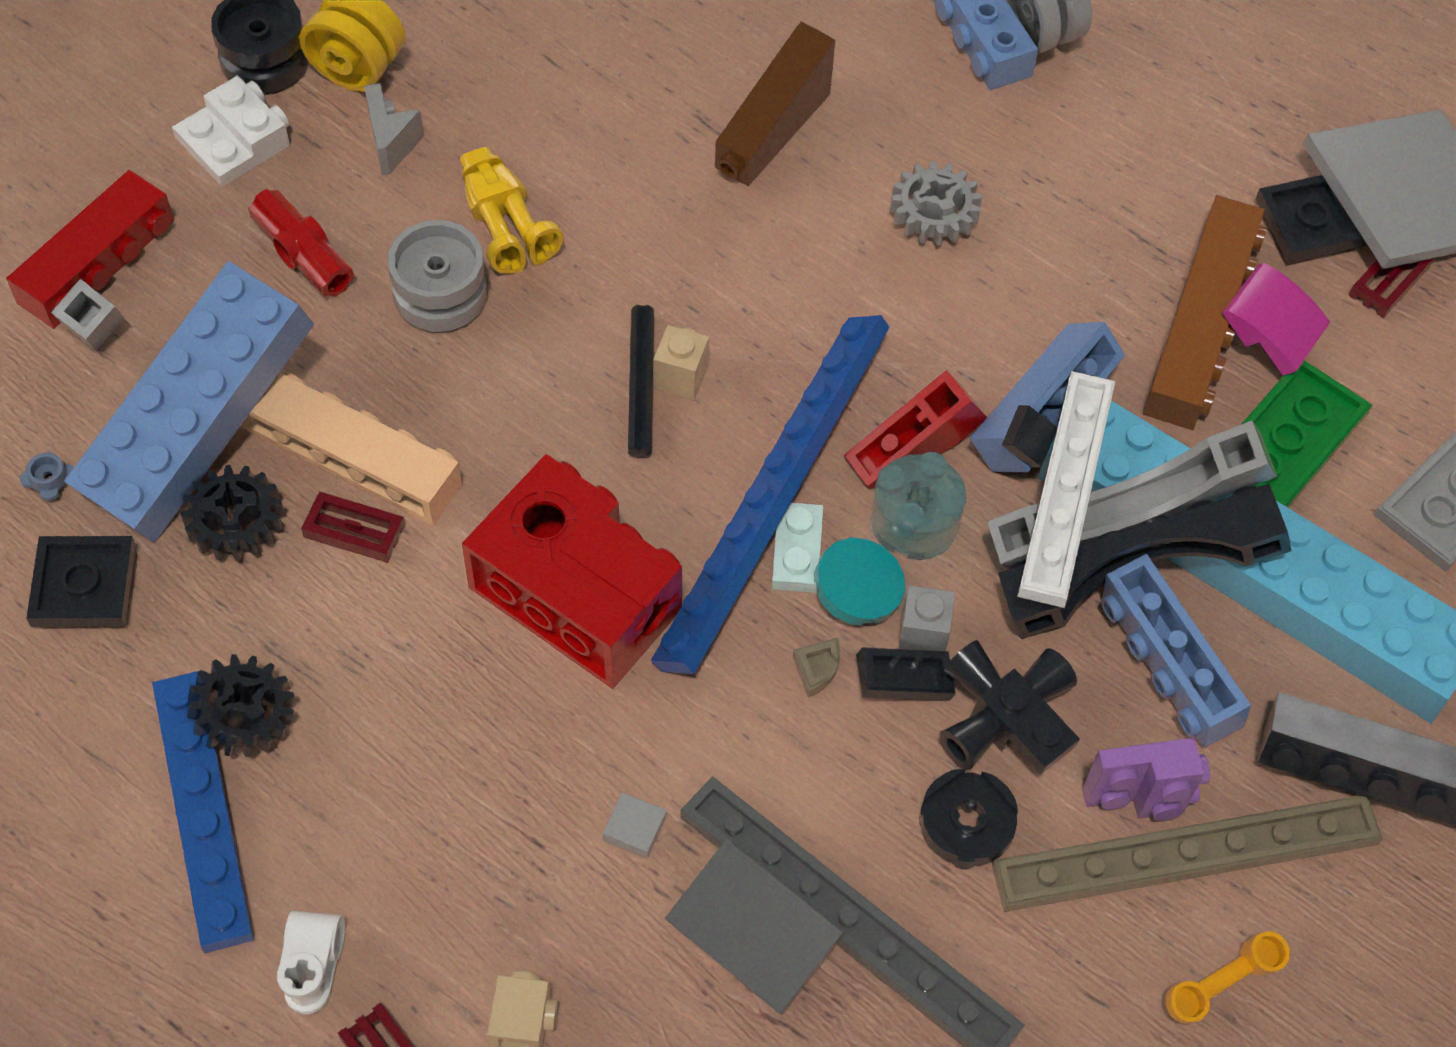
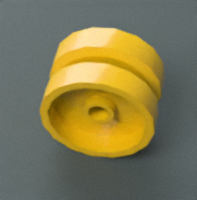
M324 0L318 12L314 13L302 28L299 40L307 60L321 75L334 84L348 90L364 92V86L377 84L387 69L388 64L393 62L403 48L406 37L405 29L398 16L382 0Z

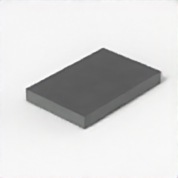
M728 839L722 843L665 917L668 922L780 1014L786 1012L845 935L843 931Z

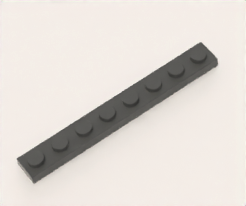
M712 776L681 809L680 818L719 848L728 839L843 931L845 935L837 945L963 1047H1009L1023 1030L1025 1024L715 777Z

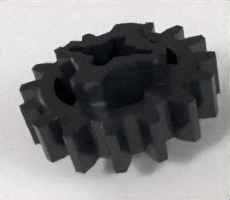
M226 465L224 475L218 477L215 472L210 470L207 472L209 482L203 484L202 482L194 481L192 485L196 495H184L183 501L186 510L181 512V518L189 541H196L199 552L204 554L212 548L216 560H221L226 552H232L234 560L240 561L243 550L248 549L251 554L256 556L259 554L257 544L260 541L268 545L273 543L270 530L277 531L282 529L280 515L284 514V508L281 499H279L277 486L275 483L268 484L265 473L261 472L253 478L249 466H244L240 474H234L231 466Z
M233 654L228 666L224 667L220 661L215 659L212 661L210 673L202 670L197 673L196 685L190 686L187 701L191 703L188 704L187 719L195 720L193 727L195 736L204 733L209 734L206 747L211 749L220 742L225 745L224 753L226 756L232 754L234 747H241L244 756L250 757L253 745H258L266 752L270 750L271 737L277 740L284 738L285 725L291 724L294 712L291 709L294 692L285 691L288 682L286 675L275 679L272 677L274 664L269 663L263 669L256 667L257 656L253 655L249 658L247 664H240L237 655ZM216 690L218 693L217 699L214 700V705L209 707L208 700ZM272 704L273 713L266 721L264 714L267 710V705Z

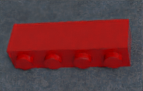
M130 169L126 171L6 277L16 303L49 327L55 329L60 324V321L51 312L80 279L95 291L102 289L116 272L126 263L132 262L148 243L168 229L169 225L174 221V217L166 193Z

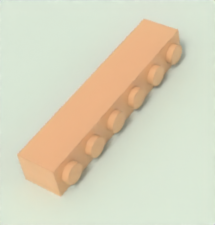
M279 372L240 426L254 435L432 526L462 486L459 462L449 452L440 448L434 450L420 443L411 433L402 429L396 431L382 424L370 412L364 410L358 412L344 405L334 394L329 392L320 393L308 387L303 380L291 373L284 375Z

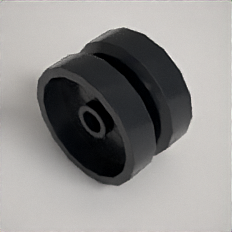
M223 0L217 5L211 18L212 35L215 46L218 49L221 70L228 81L238 76L245 84L254 81L262 93H270L291 86L304 74L309 61L300 46L299 35L303 28L300 9L294 0Z

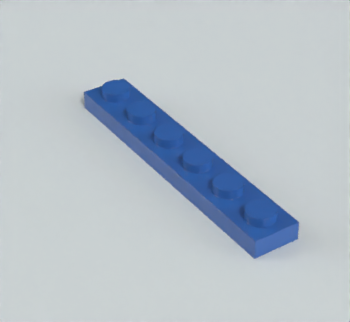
M196 671L152 682L199 941L201 949L205 954L254 941L217 748L216 746L211 749L206 747L209 734L204 733L195 736L193 733L195 720L187 719L188 704L191 703L187 701L190 686L196 685L197 673L199 672Z

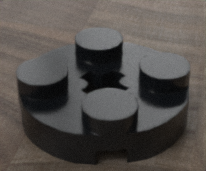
M955 769L938 777L927 789L919 815V824L930 848L943 859L952 862L954 866L964 870L971 869L976 865L988 864L1001 857L1008 850L1018 824V809L1016 799L1011 790L993 774L982 771L980 775L973 772L965 773L966 769ZM963 808L968 813L974 810L980 813L977 819L978 825L971 827L961 824L959 822L960 813L958 810Z

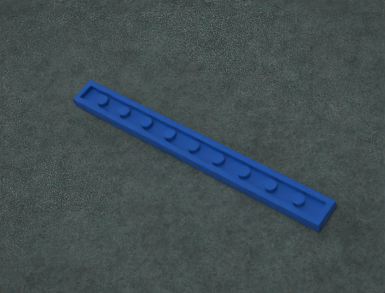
M882 315L849 317L842 325L839 335L828 354L823 358L820 368L804 391L803 397L791 418L786 422L782 434L771 453L766 457L764 465L752 486L745 493L741 505L731 522L726 526L724 534L711 557L705 562L703 570L690 593L685 597L681 609L668 631L663 635L661 643L651 659L661 672L694 674L890 328Z

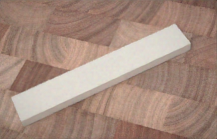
M1071 371L1017 597L1065 608L1115 381Z

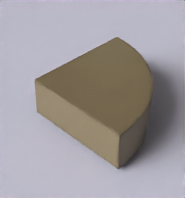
M838 637L793 650V659L808 697L824 690L835 677L840 659Z

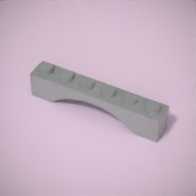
M1249 421L1207 437L1193 448L1152 470L1117 484L1092 491L1079 546L1097 541L1101 535L1107 532H1124L1142 526L1146 520L1152 517H1169L1187 511L1195 503L1214 501L1233 494L1240 488L1257 485L1276 478L1277 474L1262 434L1254 422ZM1039 504L1029 505L987 521L1000 564L1008 570L1013 564L1027 559Z

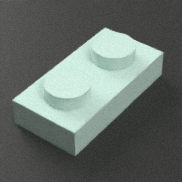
M790 503L776 528L772 590L817 593L818 588L816 581L814 582V571L820 559L823 505Z

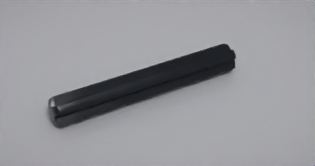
M638 304L631 309L628 454L634 458H646L652 453L654 309L650 305L642 306Z

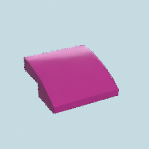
M1266 263L1257 265L1222 312L1244 345L1247 347L1260 342L1283 376L1298 370L1330 323L1323 311L1298 285Z

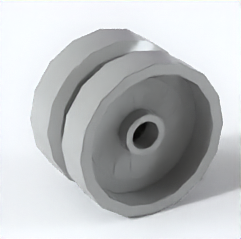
M1006 0L1038 48L1037 54L1055 48L1058 43L1063 45L1087 35L1091 27L1092 7L1090 0Z
M429 220L408 227L394 239L388 251V271L392 283L394 304L403 319L416 328L430 332H443L465 326L481 313L487 300V286L483 249L475 234L461 224L446 220Z

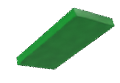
M1304 360L1296 372L1284 375L1241 423L1254 422L1263 436L1277 474L1276 478L1254 486L1260 487L1270 483L1276 501L1289 508L1368 415L1373 404Z

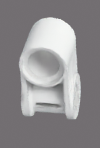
M292 910L288 916L284 932V946L277 971V982L284 993L288 1006L296 1013L303 1015L313 1014L320 1011L328 1003L331 996L337 960H339L344 943L345 920L343 915Z

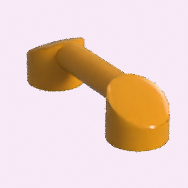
M1265 931L1250 937L1241 947L1240 956L1199 982L1184 981L1171 986L1165 997L1169 1014L1181 1024H1191L1202 1020L1207 1015L1210 1009V999L1250 974L1264 976L1283 969L1290 958V949L1287 941L1280 934L1272 931Z

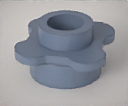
M51 452L41 453L34 456L28 462L26 471L20 476V482L24 488H33L38 491L43 500H54L59 496V490L65 484L64 481L74 469V466L71 464L64 465L61 459ZM52 474L51 478H44L45 476Z

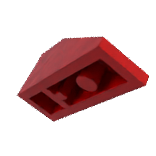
M946 370L844 454V456L865 485L872 489L954 447L987 419V416L964 387Z

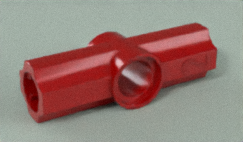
M267 188L255 195L253 203L248 207L250 217L272 239L274 248L282 261L292 270L298 268L324 297L328 295L336 297L347 290L350 281L354 278L353 269L330 246L329 240L320 224L310 215L304 218L279 190L272 191Z

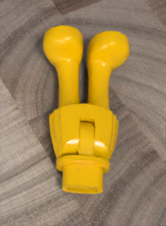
M488 147L472 150L460 157V163L463 167L462 179L465 183L466 197L473 217L479 221L486 222L493 238L486 251L487 259L493 269L500 273L515 274L521 272L526 265L525 251L519 239L510 233L504 221L503 215L509 214L524 242L526 252L534 265L543 264L553 257L561 248L564 240L558 224L547 220L534 222L525 204L526 188L504 164L502 159L498 155H493Z

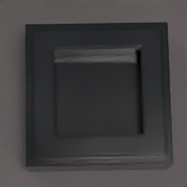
M1018 405L1002 446L1030 467H1042L1058 427L1030 405Z

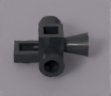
M975 640L965 646L945 666L943 670L945 674L978 697L969 718L940 732V739L944 748L961 767L971 770L993 743L1001 752L1013 743L1042 774L1078 744L1080 738L1045 702L1077 685V677L1072 666L1056 650L1051 648L1045 649L1023 677L1014 668L1001 678L979 640Z

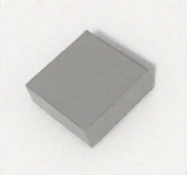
M622 792L602 834L603 841L648 859L667 817V810Z

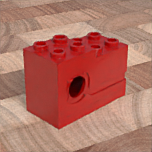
M545 454L462 542L469 589L612 689L616 687L674 620L682 607V565H680L678 559L670 551L664 548L657 549L643 540L641 534L633 526L627 523L620 524L619 502L611 491L600 485L595 487L583 479L574 466L565 461L558 462L548 454Z

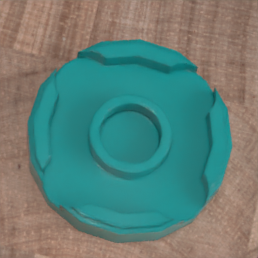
M850 537L836 541L823 552L814 571V582L816 581V586L819 590L817 595L821 604L834 617L851 625L862 626L864 623L875 622L874 624L884 622L899 607L906 591L905 575L898 560L884 546L869 539Z

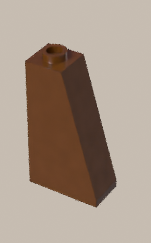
M802 21L798 24L715 142V168L720 170L724 176L735 179L749 187L828 98L831 91L835 39Z

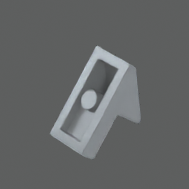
M379 83L364 86L381 173L382 175H388L419 143L424 133L421 112L419 110H410L395 113L392 99L384 100L381 84Z

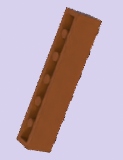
M1215 196L1143 415L1189 430H1194L1199 415L1208 417L1216 394L1215 391L1208 390L1210 381L1219 382L1227 359L1219 356L1221 347L1230 348L1235 333L1222 312L1240 290L1241 283H1245L1255 269L1257 259L1250 258L1252 250L1260 251L1266 235L1267 228L1260 226L1265 209L1223 196Z

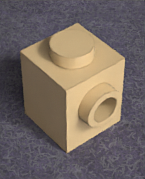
M667 325L653 359V389L695 401L709 365V337L693 329H681Z
M525 971L512 972L511 976H497L487 1032L489 1047H543L545 1030H555L558 1013V1000L551 999L549 981H542L539 975Z

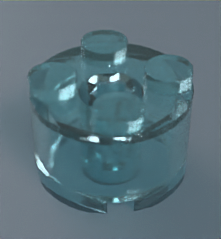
M927 452L923 455H907L892 461L882 468L878 474L870 520L872 531L878 542L893 553L896 550L908 554L907 558L914 560L934 558L947 551L959 532L966 504V488L961 476L951 465L946 463L942 455L936 452Z

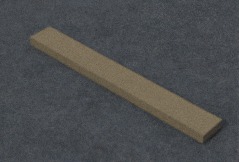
M1359 795L994 860L992 868L1004 912L1375 846L1383 838L1369 799Z

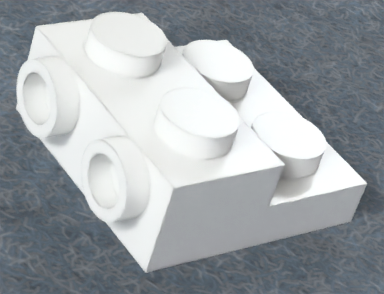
M238 76L203 95L206 107L172 126L175 138L221 187L290 146L286 130L289 127V122L284 112L277 105L269 108L265 104V97L259 86L254 81L245 84Z

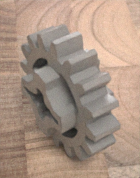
M931 161L929 169L926 170L919 164H915L913 175L903 171L900 182H894L890 212L895 213V225L906 224L904 231L906 236L912 235L914 232L919 233L920 243H924L928 237H934L936 245H941L943 237H948L953 243L958 242L959 231L969 235L972 224L978 223L982 194L976 193L977 182H966L967 172L965 170L957 174L952 173V164L950 163L944 169H938L936 162ZM962 206V210L958 213L959 207Z

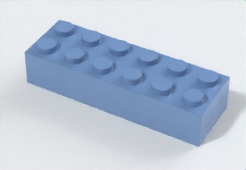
M227 261L64 482L155 543L184 504V495H190L194 490L192 483L194 481L200 482L312 329L314 323L297 303L235 264Z

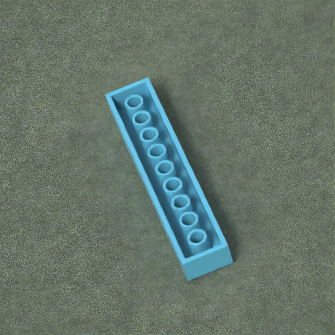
M1111 400L1091 492L1152 470L1191 448ZM1055 439L1050 446L1038 478L1044 482ZM1233 494L1227 495V496L1222 497V498H1219V499H1217V500H1220V499H1223V498L1232 496ZM1278 501L1276 502L1288 530L1291 552L1248 566L1224 559L1201 556L1167 558L1430 724L1435 720L1456 689V610Z

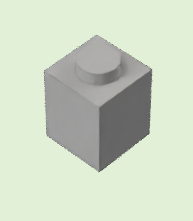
M81 279L51 312L62 325L95 351L100 348L125 319L113 304Z
M908 585L898 649L946 651L951 631L955 592Z

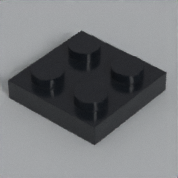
M1323 175L1259 188L1256 200L1260 208L1265 209L1264 217L1287 263L1365 246V240Z
M39 536L26 616L30 627H125L136 548L133 537Z

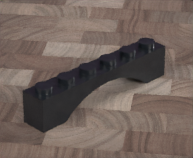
M1269 483L1260 487L1251 485L1240 488L1232 496L1214 502L1201 501L1195 503L1187 511L1169 517L1155 516L1146 520L1142 526L1124 532L1110 531L1101 535L1097 541L1079 546L1065 608L1017 597L1026 560L1017 562L1009 570L998 574L1013 623L1021 639L1066 625L1078 607L1099 587L1105 584L1106 574L1145 554L1149 556L1152 562L1170 557L1201 556L1224 559L1248 566L1291 552L1292 550L1288 530Z

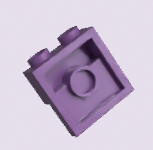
M1195 738L1099 750L1082 788L1086 807L1102 805L1103 809L1111 810L1124 807L1133 801L1138 819L1154 817L1157 821L1174 819L1185 812L1188 804L1199 802V785L1208 784L1210 781L1209 763L1204 754H1199Z

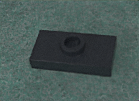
M862 647L856 654L862 697L950 701L956 694L954 680L943 672L945 666L950 661L949 651Z

